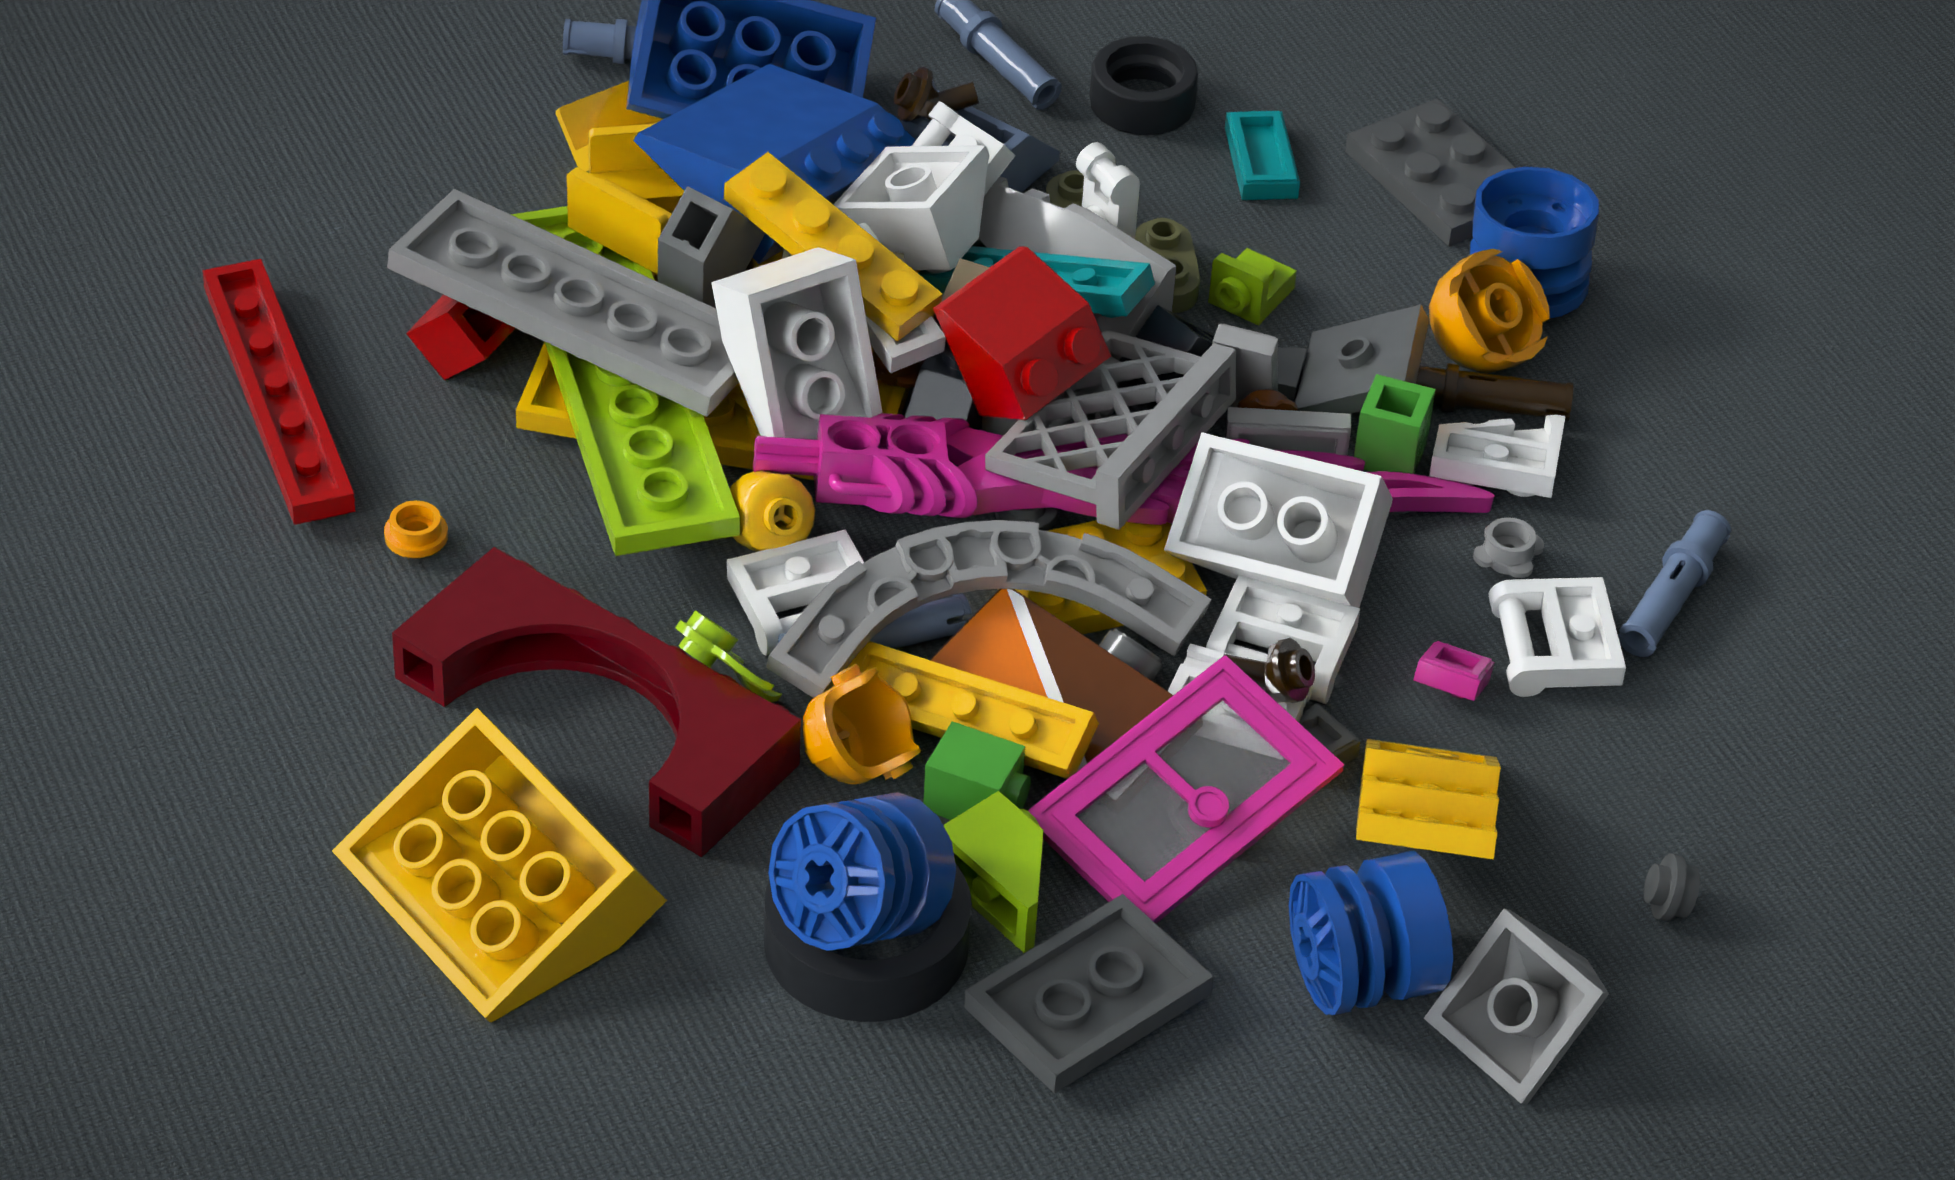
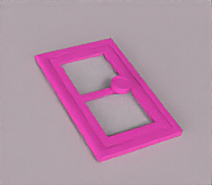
M1224 655L1031 807L1028 812L1035 817L1043 829V839L1108 902L1124 894L1157 924L1342 773L1344 764L1230 658Z

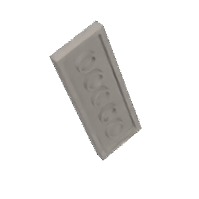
M453 189L389 249L388 269L706 417L739 383L722 342L716 308L456 189Z

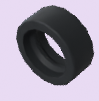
M1129 36L1111 41L1097 52L1092 62L1089 92L1091 109L1102 122L1118 131L1135 135H1158L1175 130L1190 119L1195 108L1198 84L1196 61L1186 49L1165 39L1152 36ZM1129 79H1148L1160 82L1169 88L1157 92H1141L1125 88L1118 83Z

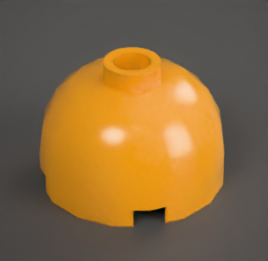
M1496 249L1475 252L1460 260L1438 280L1429 304L1430 325L1434 337L1447 357L1463 368L1484 373L1516 367L1532 359L1545 346L1547 337L1540 340L1543 332L1542 323L1550 319L1549 305L1542 285L1529 267L1519 259L1510 263L1503 257L1495 256L1503 252Z

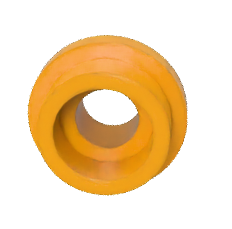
M417 500L404 502L393 509L390 518L385 524V542L392 552L403 557L423 558L431 556L445 546L448 540V526L434 505Z

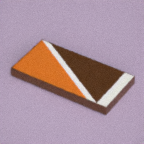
M999 589L930 659L940 664L1094 712L1099 725L1078 770L1173 696L1015 589ZM1202 717L1157 752L1167 764L1203 727ZM1143 763L1097 801L1119 815L1157 774L1148 765Z

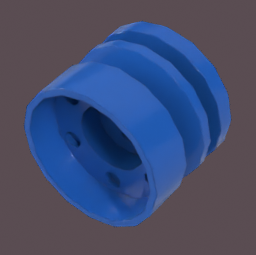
M1519 167L1502 170L1486 178L1476 190L1473 239L1470 243V255L1479 251L1496 249L1503 252L1495 256L1503 257L1510 263L1519 259L1529 267L1542 285L1549 305L1550 318L1561 317L1579 308L1588 296L1589 273L1592 267L1591 249L1595 245L1599 199L1587 184L1573 175L1554 169Z
M896 792L802 808L784 822L773 842L768 874L773 902L785 925L804 943L829 951L908 936L924 931L940 919L952 898L956 864L952 841L940 818L921 800Z
M1415 850L1364 860L1357 874L1349 866L1343 865L1328 868L1326 874L1322 871H1312L1296 875L1290 887L1289 897L1290 931L1305 986L1316 1006L1325 1015L1351 1012L1354 1005L1358 1008L1377 1006L1383 996V990L1393 1000H1403L1443 991L1451 980L1453 966L1452 933L1447 909L1434 874L1426 860Z

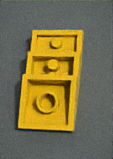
M1367 739L1359 798L1356 840L1494 860L1497 839L1495 825L1499 804L1497 790L1501 769L1497 757Z

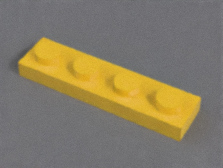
M769 152L724 183L723 199L791 255L820 247L856 259L865 315L897 342L935 314L933 308L942 302L943 293Z
M871 641L864 646L848 666L858 664L862 672L876 667L878 675L899 691L907 700L911 714L912 729L942 738L953 721L1025 746L1024 765L1066 779L1077 772L1099 725L1094 712Z

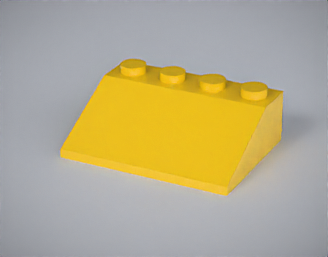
M478 708L332 850L490 1023L618 950L667 901L513 741Z

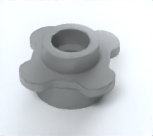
M1511 517L1500 518L1485 528V541L1483 545L1474 549L1473 559L1481 567H1491L1501 574L1511 575L1515 578H1525L1532 574V560L1535 555L1543 552L1544 542L1536 535L1533 527L1527 522Z

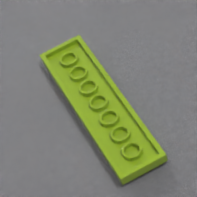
M567 206L511 214L654 280L650 270L569 228ZM545 342L615 556L740 535V516L702 414Z

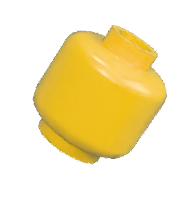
M760 470L741 476L731 485L730 491L740 516V535L733 536L737 543L750 550L759 552L766 549L783 547L808 538L814 526L815 507L811 494L800 481L779 472Z

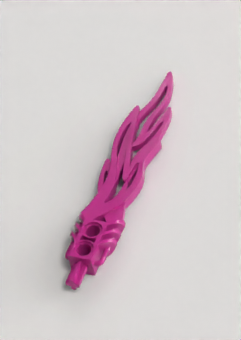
M881 413L870 418L820 414L817 440L757 436L755 438L753 472L762 470L782 474L814 476L816 502L865 505L878 512L904 514L907 512L915 515H940L955 518L1035 508H1058L1097 517L1095 504L986 471L985 454L1004 435L969 428V423L961 418H941L936 420L932 416L913 415L905 418L902 414ZM1119 434L1097 439L1101 445L1122 442L1128 435ZM1231 439L1247 444L1250 443V441L1247 439ZM1084 441L1055 446L1058 453L1087 448ZM1198 442L1127 522L1162 525L1166 522L1173 523ZM1042 449L1016 453L1014 456L1029 459L1045 455ZM1276 450L1363 471L1365 466L1363 459L1353 456L1315 451ZM1092 466L1067 472L1092 479L1098 467ZM1367 472L1382 476L1393 498L1389 512L1488 513L1491 511L1494 494L1475 486L1410 473Z

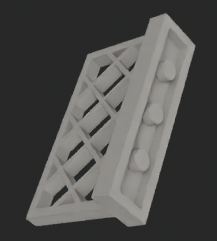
M1105 329L1102 335L1109 352L1132 360L1105 365L1103 362L1027 420H1018L985 454V469L989 472L1095 504L1097 523L1119 530L1197 444L1201 433H1206L1236 400V349L1213 343L1200 357ZM1171 372L1184 375L1181 378L1160 381L1157 376ZM1144 378L1146 384L1120 389L1115 384V382ZM1102 385L1104 389L1103 392L1076 396L1074 394L1076 389ZM1155 401L1157 403L1154 409L1133 413L1127 407ZM1114 409L1117 416L1089 421L1085 415ZM1072 417L1075 422L1051 428H1045L1044 426L1046 421ZM1125 433L1128 435L1122 442L1101 445L1097 439ZM1084 441L1087 448L1058 453L1055 446ZM1042 449L1045 455L1029 459L1014 456L1016 453ZM1092 466L1098 467L1092 479L1067 472Z

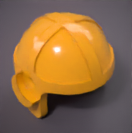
M855 664L830 677L835 686L813 698L803 716L805 752L811 763L815 764L827 776L852 785L868 782L882 774L886 780L891 777L894 780L912 769L913 765L910 760L918 755L921 749L914 743L908 702L900 692L878 675L876 667L862 672L858 664Z

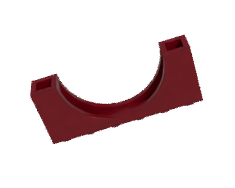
M496 547L489 550L392 632L395 679L443 707H446L469 690L486 682L516 673L535 670H572L595 674L617 681L644 696L666 718L676 737L675 745L668 759L649 780V827L700 857H703L800 765L801 719L792 715L785 707L769 702L739 685L732 677L714 671L689 657L680 648L666 644L641 630L627 618L618 617L586 599L579 591L561 585L538 572L529 563L517 560Z

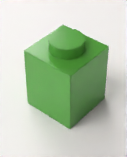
M1376 374L1360 411L1354 457L1365 461L1364 470L1370 472L1388 471L1415 474L1428 441L1436 389Z
M952 721L925 765L923 803L936 815L952 820L999 791L1019 809H1022L1031 785V777L1023 774L1025 746Z

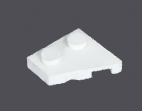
M1546 415L1544 428L1514 431L1515 423L1511 418L1488 420L1480 424L1468 422L1439 424L1429 476L1468 485H1480L1507 490L1509 493L1520 497L1537 495L1551 498L1565 416Z

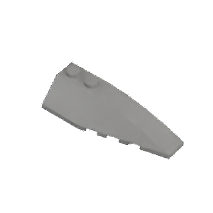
M1001 176L984 196L979 239L972 246L1015 250L1019 246H1025L1032 252L1150 263L1155 285L1126 317L1107 318L1101 314L1093 313L1101 333L1105 329L1136 337L1157 305L1172 312L1176 265L1094 212L1074 203L1066 208L1051 204L1049 194L1033 188L1025 193L1008 188L1007 179ZM1110 353L1111 356H1112L1113 358H1115L1116 360H1118V361H1119L1120 358L1122 357V356H1119V355ZM1132 380L1121 381L1119 389Z

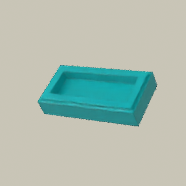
M1282 111L1226 112L1225 132L1241 199H1298L1300 180Z

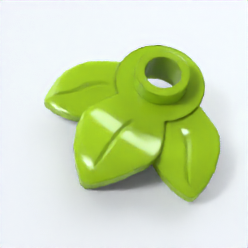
M697 610L693 612L687 622L683 620L678 622L675 628L685 635L678 645L681 649L709 668L712 667L718 658L732 668L746 689L771 703L780 699L782 693L772 691L775 686L774 684L753 674L743 665L744 661L742 658L731 651L738 641L735 636Z

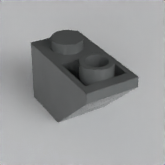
M687 186L658 238V282L716 308L711 282L744 272L765 232L734 209Z

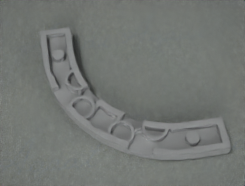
M1007 520L964 522L936 527L897 540L894 548L870 558L863 564L857 561L826 585L804 609L770 653L766 668L815 698L834 686L830 677L846 669L876 634L905 613L928 602L953 594L987 589L1029 590L1076 601L1120 622L1175 657L1207 612L1212 599L1134 552L1093 535L1084 533L1082 539L1065 534L1039 530V523Z

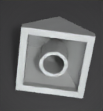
M1504 908L1425 1015L1424 1019L1517 1101L1527 1105L1609 993L1586 958L1516 913Z

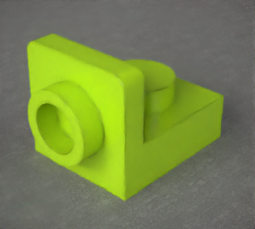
M1246 248L1236 259L1220 253L1212 262L1208 303L1259 326L1295 288L1297 270L1249 248Z

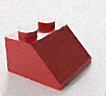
M1019 246L933 308L980 416L1027 420L1111 357L1089 303L1034 252L1025 246Z

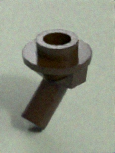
M927 67L919 68L914 74L910 72L905 74L899 82L894 95V104L899 106L898 117L904 122L912 121L921 116L931 120L928 114L939 101L953 111L979 104L973 82L938 92L933 73Z
M1292 638L1282 639L1276 644L1270 645L1266 662L1224 654L1260 687L1265 688V692L1277 703L1304 701L1308 695L1309 687L1313 685L1315 680V666L1310 653L1306 649L1301 648L1297 641Z

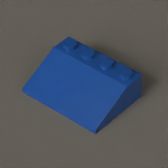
M641 0L633 41L626 109L665 119L768 64L863 98L876 17L812 0Z
M768 64L640 131L633 141L684 191L688 186L740 213L723 199L724 183L767 152L834 204L886 147L912 146L916 140L904 129L897 117L886 112L878 103ZM765 233L752 258L760 264L781 252L783 247Z

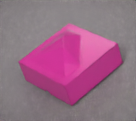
M1437 641L1419 659L1413 681L1445 691L1452 697L1475 701L1489 683L1495 662L1490 658Z

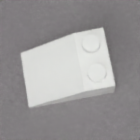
M817 247L711 282L722 342L760 436L817 440L820 414L870 418L883 413L856 259Z
M1201 433L1164 551L1169 555L1235 579L1240 575L1359 608L1393 498L1382 476Z

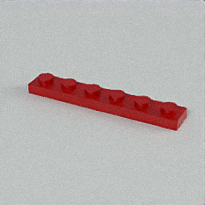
M262 259L202 270L206 295L293 524L297 525L356 512L353 489Z

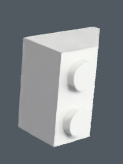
M986 145L886 147L833 205L855 223H866L880 243L888 250L904 253V263L913 270H927L931 274L947 272L956 267L959 259L979 239L989 161Z

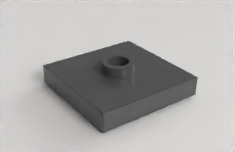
M1422 305L1312 332L1295 402L1298 411L1348 414L1360 412L1376 374L1416 384L1429 324V318Z

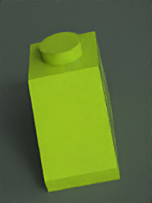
M997 791L943 826L952 841L955 863L968 883L972 907L1023 953H1026L1035 945L1043 829L1030 812L1025 809H1019L1001 792Z

